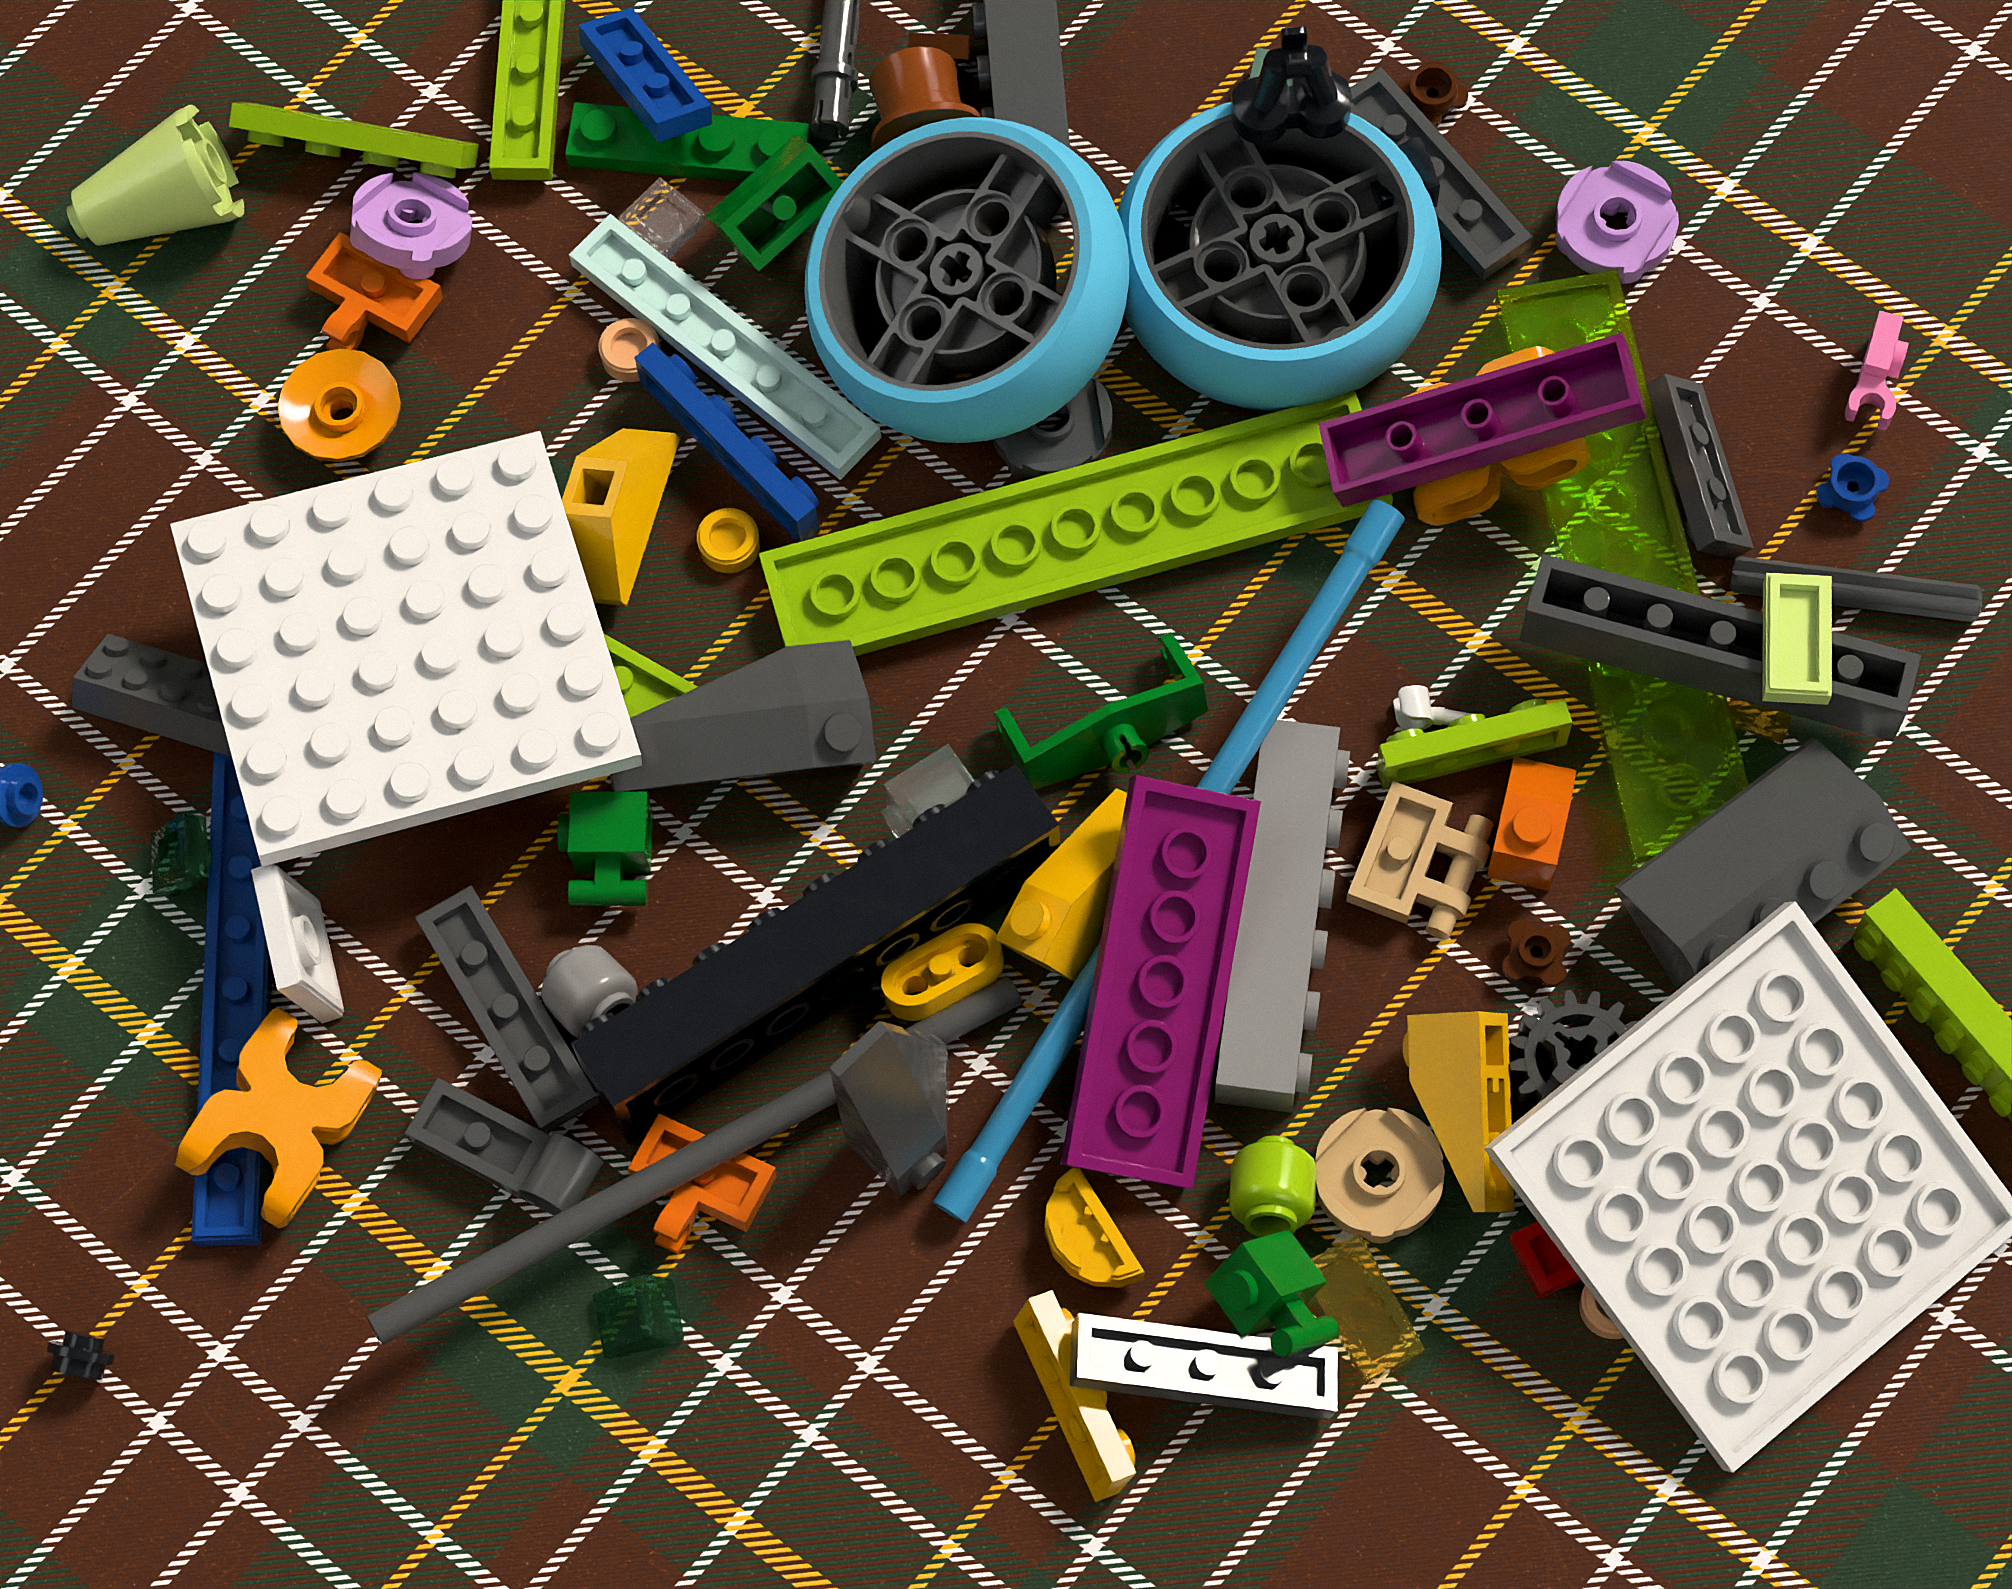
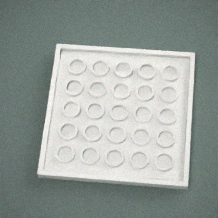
M540 431L170 524L262 867L642 766L640 749Z
M1795 901L1782 904L1484 1147V1150L1722 1470L1732 1473L2012 1236L2011 1194Z

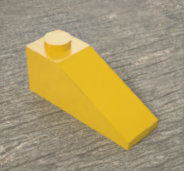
M1116 788L1024 882L995 940L1031 962L1075 982L1101 940L1126 802V792Z
M1475 1011L1407 1015L1408 1031L1403 1039V1057L1406 1065L1409 1067V1081L1472 1211L1515 1212L1514 1189L1484 1150L1485 1146L1512 1125L1508 1013Z

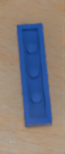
M653 342L634 357L641 385L797 543L812 539L820 533L816 510L819 501L813 491L799 477L795 476L789 480L776 467L778 460L775 454L760 437L754 435L748 439L736 426L738 421L730 407L715 394L708 398L695 385L697 378L682 358L676 354L668 358Z

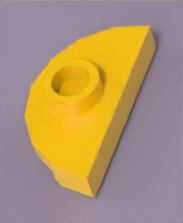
M1071 1168L1057 1180L1054 1191L1046 1205L1045 1236L1053 1257L1070 1276L1092 1286L1121 1288L1144 1280L1145 1272L1084 1174L1080 1168Z

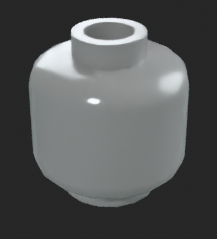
M583 945L559 953L547 967L546 977L544 978L541 990L544 1007L577 1039L580 1038L579 1033L581 1029L591 1020L609 1012L615 1016L636 1003V996L638 995V988L634 977L606 950L598 945Z

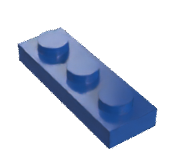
M632 7L578 25L580 45L657 142L679 137L690 131L712 124L711 104Z

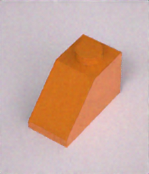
M1514 756L1487 877L1550 891L1568 818L1577 770Z

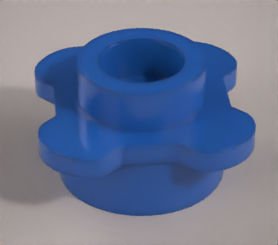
M1839 454L1831 460L1830 469L1832 472L1827 482L1820 484L1817 488V501L1825 508L1837 507L1848 512L1851 519L1855 522L1869 521L1874 516V502L1878 494L1885 492L1888 488L1889 477L1884 470L1877 468L1873 462L1864 457ZM1855 484L1858 487V491L1850 492L1847 489V485Z

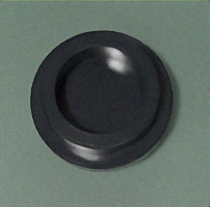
M68 1330L65 1331L63 1342L49 1341L47 1352L53 1354L50 1370L95 1380L103 1379L105 1366L113 1365L115 1354L103 1350L105 1338Z

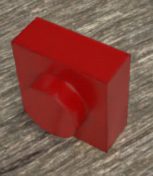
M1539 1222L1510 1234L1508 1242L1538 1300L1581 1281L1580 1277Z

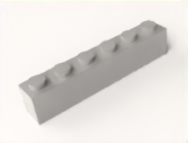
M1276 720L1260 746L1253 800L1261 801L1228 986L1214 1103L1292 1113L1295 1092L1308 1093L1313 1054L1300 1053L1302 1031H1316L1320 992L1308 991L1310 968L1321 970L1324 968L1328 931L1315 930L1318 907L1331 909L1335 870L1323 869L1325 847L1338 849L1343 815L1342 810L1330 809L1333 788L1346 789L1350 751L1338 750L1340 727Z

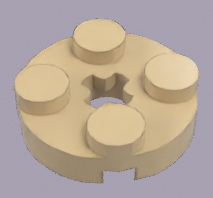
M1366 1108L1351 1111L1330 1125L1317 1146L1315 1165L1317 1169L1316 1195L1318 1203L1327 1217L1339 1228L1354 1236L1366 1238L1372 1243H1387L1395 1237L1408 1235L1421 1227L1432 1216L1440 1202L1445 1176L1440 1143L1425 1123L1404 1110L1388 1108L1387 1111L1377 1109L1366 1111ZM1386 1159L1394 1165L1390 1173V1177L1394 1182L1391 1186L1385 1188L1379 1184L1373 1188L1364 1182L1367 1172L1362 1165L1367 1160L1379 1165Z

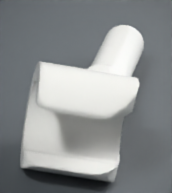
M1421 685L1402 687L1398 691L1399 698H1395L1393 701L1397 723L1403 730H1424L1432 724L1439 726L1442 724L1449 725L1460 717L1472 714L1445 709V707H1431L1428 688Z

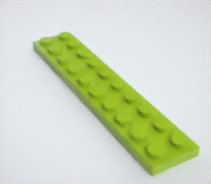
M1354 390L1330 400L1288 408L759 553V558L785 647L850 640L855 656L1356 519L1363 516L1372 500H1380L1392 506L1393 497L1392 494H1387L1342 507L1333 494L1318 423L1361 411L1362 409Z

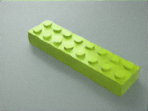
M1897 888L1864 912L1852 936L1855 949L1866 961L1871 960L1881 971L1880 975L1883 982L1890 990L1898 991L1908 1002L1907 1007L1912 1016L1920 1023L1925 1022L1935 1033L1934 1038L1939 1047L1947 1054L1952 1053L1962 1064L1961 1068L1966 1078L1972 1084L1980 1085L1989 1095V1102L1992 1108L2000 1116H2007L2012 1122L2011 1018Z

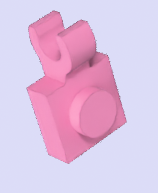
M1879 310L1868 341L1856 387L1851 392L1845 408V418L1847 421H1854L1859 406L1862 404H1873L1881 413L1877 429L1885 431L1890 425L1896 410V399L1886 385V377L1890 376L1898 379L1904 363L1909 343L1898 340L1904 317Z

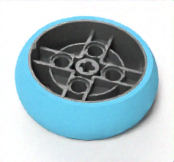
M1231 102L1208 109L1172 130L1152 149L1131 177L1118 208L1129 254V286L1124 315L1133 333L1153 359L1186 386L1209 398L1242 408L1281 411L1296 406L1330 400L1364 387L1393 365L1411 345L1427 318L1440 280L1442 263L1441 239L1437 216L1430 194L1426 190L1420 175L1399 147L1378 128L1353 113L1350 114L1346 128L1334 137L1326 139L1314 138L1305 134L1300 128L1287 129L1281 138L1272 143L1254 144L1244 140L1235 130L1231 118ZM1315 172H1318V173H1321V174H1323V175L1329 176V177H1331V178H1333V179L1339 181V183L1334 184V183H1332L1331 181H1329L1328 179H1326L1325 177H1323V176H1321V175H1319V174H1317V173H1315ZM1374 181L1379 182L1395 196L1393 205L1380 212L1370 188L1371 182ZM1199 187L1205 198L1199 205L1188 228L1184 252L1155 265L1154 242L1159 228L1174 207L1190 192ZM1243 200H1253L1260 205L1254 208H1242L1236 203ZM1325 224H1335L1341 227L1342 230L1330 233L1318 227ZM1394 241L1398 254V267L1393 284L1373 309L1358 321H1355L1348 305L1364 278L1367 266V253ZM1221 272L1227 273L1234 278L1226 282H1217L1210 279L1209 276ZM1298 297H1309L1317 303L1312 306L1303 307L1294 304L1291 300ZM1218 321L1226 328L1249 338L1264 341H1286L1288 344H1265L1242 340L1221 333L1207 325Z
M964 117L927 124L891 140L872 153L844 180L825 208L811 241L805 269V304L811 337L820 359L835 384L854 405L874 420L903 434L935 442L969 443L1005 437L1025 430L1062 408L1090 381L1103 363L1117 336L1126 307L1129 286L1128 246L1118 211L1100 177L1074 151L1050 135L1016 122L986 117ZM984 180L979 189H960L945 192L963 184ZM1064 203L1072 221L1074 250L1071 273L1065 292L1061 296L1056 293V264L1045 230ZM1009 221L1001 233L991 236L993 229L998 224ZM927 246L925 252L918 259L910 261L917 249ZM875 265L877 266L875 284L877 300L888 328L870 355L864 335L863 304L869 276ZM965 275L969 276L970 278L965 283L960 281ZM1018 299H1024L1021 307L1015 313L1005 316L1007 308ZM941 323L940 329L935 336L924 340L926 332L932 326ZM1021 351L1002 366L984 375L962 382L946 384L953 371H973L989 368Z

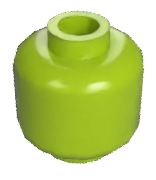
M1266 1136L1260 1138L1256 1143L1249 1144L1236 1153L1231 1165L1229 1206L1234 1218L1244 1225L1248 1232L1257 1237H1264L1287 1229L1294 1234L1297 1229L1310 1221L1315 1211L1317 1169L1314 1158L1303 1148L1296 1146L1293 1141L1282 1136Z

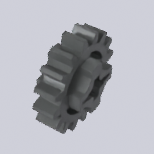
M1565 990L1562 1005L1558 1008L1548 998H1542L1537 1008L1540 1019L1538 1020L1534 1016L1524 1013L1520 1018L1518 1029L1525 1037L1513 1036L1509 1044V1053L1521 1058L1509 1063L1510 1079L1525 1081L1517 1091V1101L1522 1103L1535 1099L1538 1103L1541 1102L1586 1065L1584 1063L1576 1070L1568 1065L1569 1059L1575 1060L1580 1054H1583L1591 1061L1605 1050L1611 1041H1616L1639 1021H1633L1626 1025L1620 1021L1624 1004L1621 1002L1611 1006L1608 1011L1599 1008L1600 992L1596 991L1591 993L1587 1004H1578L1572 990ZM1584 1024L1588 1026L1567 1028L1564 1025ZM1536 1051L1541 1053L1539 1059L1549 1066L1550 1079L1547 1083H1545L1538 1071Z

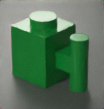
M570 792L569 813H560L558 817V848L560 852H568L575 873H595L594 880L569 881V906H647V880H623L624 873H651L654 813L647 792Z
M1289 1229L1241 1243L1204 1283L1242 1337L1275 1326L1277 1331L1272 1334L1270 1344L1274 1353L1280 1357H1286L1331 1342L1339 1334L1338 1323L1332 1316L1323 1315L1315 1318L1306 1306L1311 1298L1328 1281Z

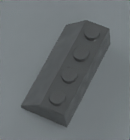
M1811 738L1613 888L1678 990L1785 902L1795 901L1813 925L1912 848L1881 797L1818 739Z

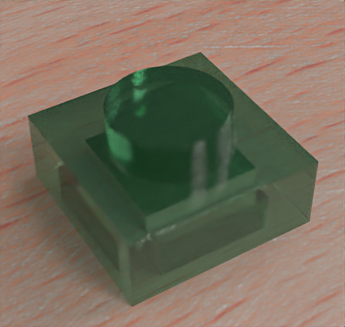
M183 813L151 833L152 888L154 894L176 897L209 877L208 869L211 863L212 851L207 841L206 817Z

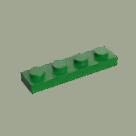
M574 102L565 156L570 167L743 182L794 135L811 144L812 133L810 123L712 115L711 125L690 131L679 137L657 142L630 107Z

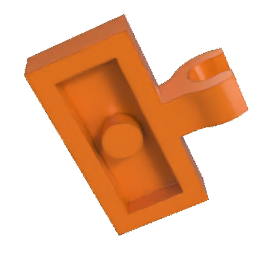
M339 232L306 275V281L311 291L340 306L329 316L321 329L322 334L331 338L326 345L329 351L339 348L357 350L368 322L410 343L443 299L440 285L427 278L411 279L400 272L399 268L383 264L365 252L353 247L350 237Z
M658 1114L628 1167L629 1176L702 1138L705 1134L662 1114ZM742 1153L665 1194L671 1198L662 1210L653 1228V1232L658 1234L655 1244L679 1255L691 1234L699 1211L747 1232L776 1179V1167L746 1153Z

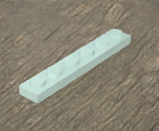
M609 214L569 254L571 265L636 318L651 325L661 338L839 480L881 439V430L876 423L613 215Z

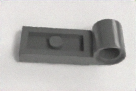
M437 1078L405 1131L409 1141L554 1216L583 1200L604 1164L598 1155L580 1143L557 1133H553L550 1136L440 1078Z

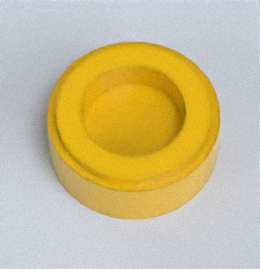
M735 508L718 509L707 515L699 525L697 531L699 552L703 561L711 569L721 573H736L748 568L756 560L760 551L759 532L753 518L744 511Z

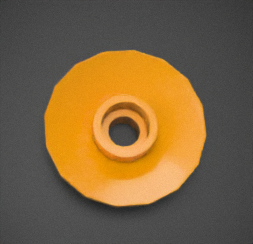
M339 348L317 353L296 366L282 385L277 407L282 430L295 448L314 459L343 462L363 457L384 443L397 424L401 401L397 382L383 362L363 351ZM341 409L353 410V414L348 418L342 420L333 419L335 413Z

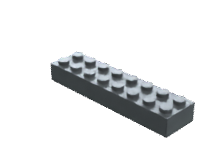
M107 634L72 677V708L232 757L209 668L206 663L127 640L123 637Z

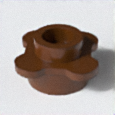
M1436 61L1419 66L1412 73L1410 80H1403L1398 84L1401 90L1434 127L1441 123L1443 115L1453 108H1463L1468 101V90L1465 86L1458 85L1455 73L1446 65ZM1427 92H1437L1438 96L1430 98L1427 96Z
M1518 919L1512 922L1507 929V937L1511 941L1510 953L1502 963V970L1505 976L1512 981L1521 980L1534 985L1544 984L1548 987H1555L1561 984L1567 973L1562 961L1564 950L1571 943L1569 931L1561 925H1553L1550 928L1532 926L1526 919ZM1533 948H1539L1542 950L1543 955L1540 958H1535L1531 955L1530 951Z

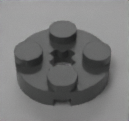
M1096 378L1095 382L1090 379L1076 396L1055 412L1057 418L1068 419L1067 424L1060 426L1058 431L1047 432L1044 428H1038L1034 424L1014 434L992 439L997 454L1006 462L1008 470L1014 476L1020 479H1031L1104 458V451L1111 440L1113 414L1109 395Z

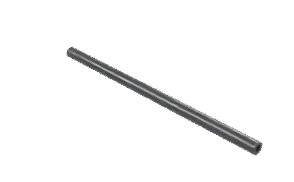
M1004 976L983 989L908 1027L905 1031L909 1035L914 1030L920 1031L927 1039L931 1035H935L945 1044H948L1021 1005V997L1012 980L1008 976ZM830 1070L370 1313L366 1317L376 1338L381 1345L396 1339L834 1105L837 1101Z

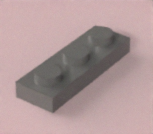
M1668 374L1660 376L1647 384L1646 387L1653 406L1651 412L1652 420L1656 429L1662 435L1670 461L1668 467L1669 475L1679 490L1687 516L1685 523L1687 533L1696 545L1697 551L1731 559L1742 556L1754 549L1703 385Z

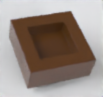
M909 33L908 48L922 46L940 49L953 58L956 68L958 64H972L973 41L969 35Z

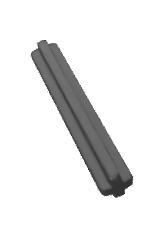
M1744 556L1734 559L1730 573V589L1734 593L1763 596V580L1766 573L1832 576V605L1967 622L1976 621L1982 608V588L1974 584Z

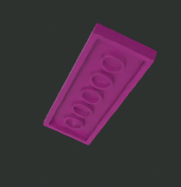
M1139 775L1130 777L1060 1165L1193 1189L1261 801Z

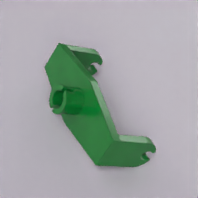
M1171 632L1159 637L1158 641L1163 646L1160 648V651L1175 682L1109 703L1031 748L1006 707L993 712L997 720L995 724L1005 746L1034 790L1107 765H1111L1116 773H1130L1129 766L1124 760L1125 758H1130L1135 769L1140 768L1149 757L1148 745L1209 711L1204 683Z

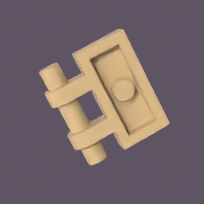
M1392 781L1348 890L1346 902L1405 924L1408 922L1415 902L1421 903L1433 910L1425 928L1426 932L1439 939H1449L1456 920L1464 919L1469 908L1471 898L1467 895L1476 869H1483L1491 851L1487 841L1494 826L1493 822L1480 815H1470L1464 832L1447 827L1446 824L1452 810V802ZM1435 851L1448 855L1452 859L1444 883L1426 877Z

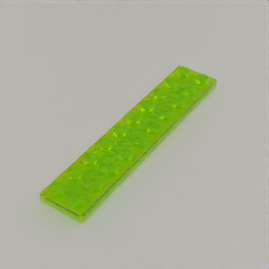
M1612 270L1497 290L1495 303L1508 355L1536 346L1559 352L1622 333L1630 348L1647 417L1643 420L1583 437L1586 440L1590 453V459L1586 468L1569 478L1541 489L1557 558L1700 596L1618 271ZM1582 658L1632 866L1642 865L1748 786L1727 698L1722 695Z

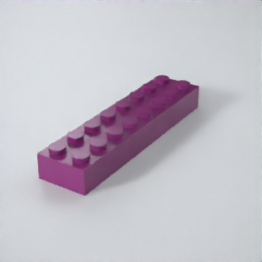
M1619 333L1321 422L1318 425L1333 494L1342 507H1346L1643 420L1647 417L1630 348L1623 334Z

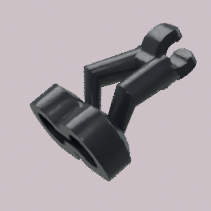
M1306 26L1282 28L1281 48L1267 52L1259 77L1242 81L1232 92L1231 118L1235 130L1244 140L1254 144H1269L1281 138L1287 129L1300 128L1311 137L1326 139L1341 133L1348 125L1352 103L1349 83L1340 74L1330 70L1327 54L1322 47L1307 45L1308 34ZM1293 78L1292 86H1288L1287 80Z

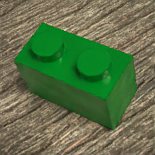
M794 135L706 214L705 217L738 256L759 272L823 214L832 196L843 182L811 144Z

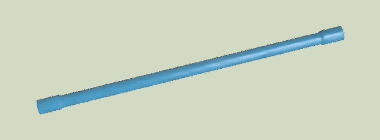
M1372 500L1345 543L1342 556L1196 788L1231 794L1371 569L1377 566L1404 523L1405 518L1397 509L1383 501ZM1100 942L973 1145L961 1156L934 1199V1205L955 1219L967 1223L995 1178L998 1165L1083 1031L1086 1024Z

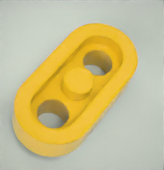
M961 924L889 963L881 977V987L888 1010L903 1020H924L995 982L1004 968L1002 946L1000 942L995 940L997 933L982 924ZM978 962L970 967H965L967 963ZM914 992H922L917 995H910Z

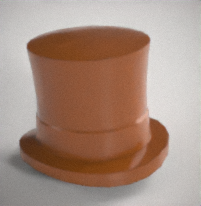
M919 46L896 51L881 60L872 70L869 77V88L881 116V121L877 124L871 136L873 153L891 140L924 125L948 119L981 117L975 108L961 102L955 62L948 53L940 49Z

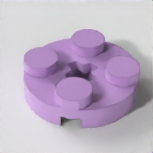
M1612 161L1611 167H1600L1593 171L1592 166L1582 169L1567 182L1559 197L1555 215L1556 245L1576 266L1592 275L1613 279L1621 284L1636 282L1642 277L1643 273L1657 267L1667 257L1674 244L1679 225V216L1671 200L1672 191L1666 181L1656 172L1641 164L1630 161ZM1618 210L1624 211L1628 214L1626 224L1629 227L1619 230L1611 229L1606 226V221L1600 216L1603 213L1613 216Z
M413 172L412 181L392 182L393 173L379 175L368 180L357 190L353 197L350 242L353 247L365 252L383 264L399 268L403 275L411 279L429 278L434 274L435 268L443 267L456 261L466 252L470 245L473 216L470 217L468 213L469 202L465 195L454 185L436 176ZM416 219L422 221V223H408Z

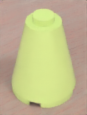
M188 105L175 111L72 190V204L68 205L66 210L74 231L81 239L89 237L95 245L100 246L230 222L243 216V199L233 203L229 187L239 183L232 162L209 121L198 126L192 119L199 112L194 105Z

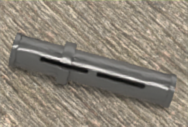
M825 0L818 64L811 71V86L815 88V100L810 130L821 139L838 140L839 135L845 138L849 133L850 100L852 93L858 88L859 79L858 72L854 69V59L857 47L860 0Z

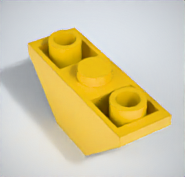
M622 428L575 458L562 497V503L594 603L627 606L680 442V437L676 433Z

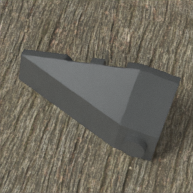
M851 641L787 646L630 718L640 749L642 766L613 773L610 776L612 792H628L861 767L876 762L869 696Z
M879 1021L829 1067L846 1144L901 1197L913 1185L918 1190L926 1187L939 1175L946 1164L943 1157L948 1153L949 1058L947 1045L938 1036L931 1035L927 1039L920 1031L916 1030L909 1035L900 1026Z

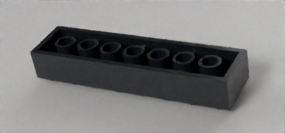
M1014 764L1002 773H999L998 770H992L981 775L967 788V795L947 807L944 804H938L927 809L914 820L912 829L891 842L889 838H884L871 844L859 855L858 863L838 876L835 873H828L817 878L805 888L802 893L803 898L781 911L780 908L775 907L763 912L748 925V932L728 945L719 942L707 947L693 959L691 963L693 967L671 981L668 977L653 981L638 993L636 1003L615 1016L609 1012L587 1023L579 1033L580 1038L571 1044L583 1073L627 1143L649 1131L658 1114L668 1118L879 985L883 971L889 963L958 925L978 922L1016 898L1024 882L1060 846L1059 823L1017 764Z

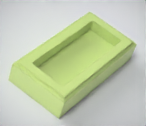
M1766 573L1763 580L1762 701L1828 705L1832 697V576Z

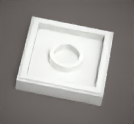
M275 864L252 869V877L277 990L321 1023L343 1017L344 1007L320 900Z

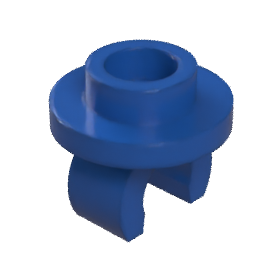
M18 763L7 764L0 768V823L10 827L26 826L36 818L41 809L43 801L42 783L36 771L30 766Z

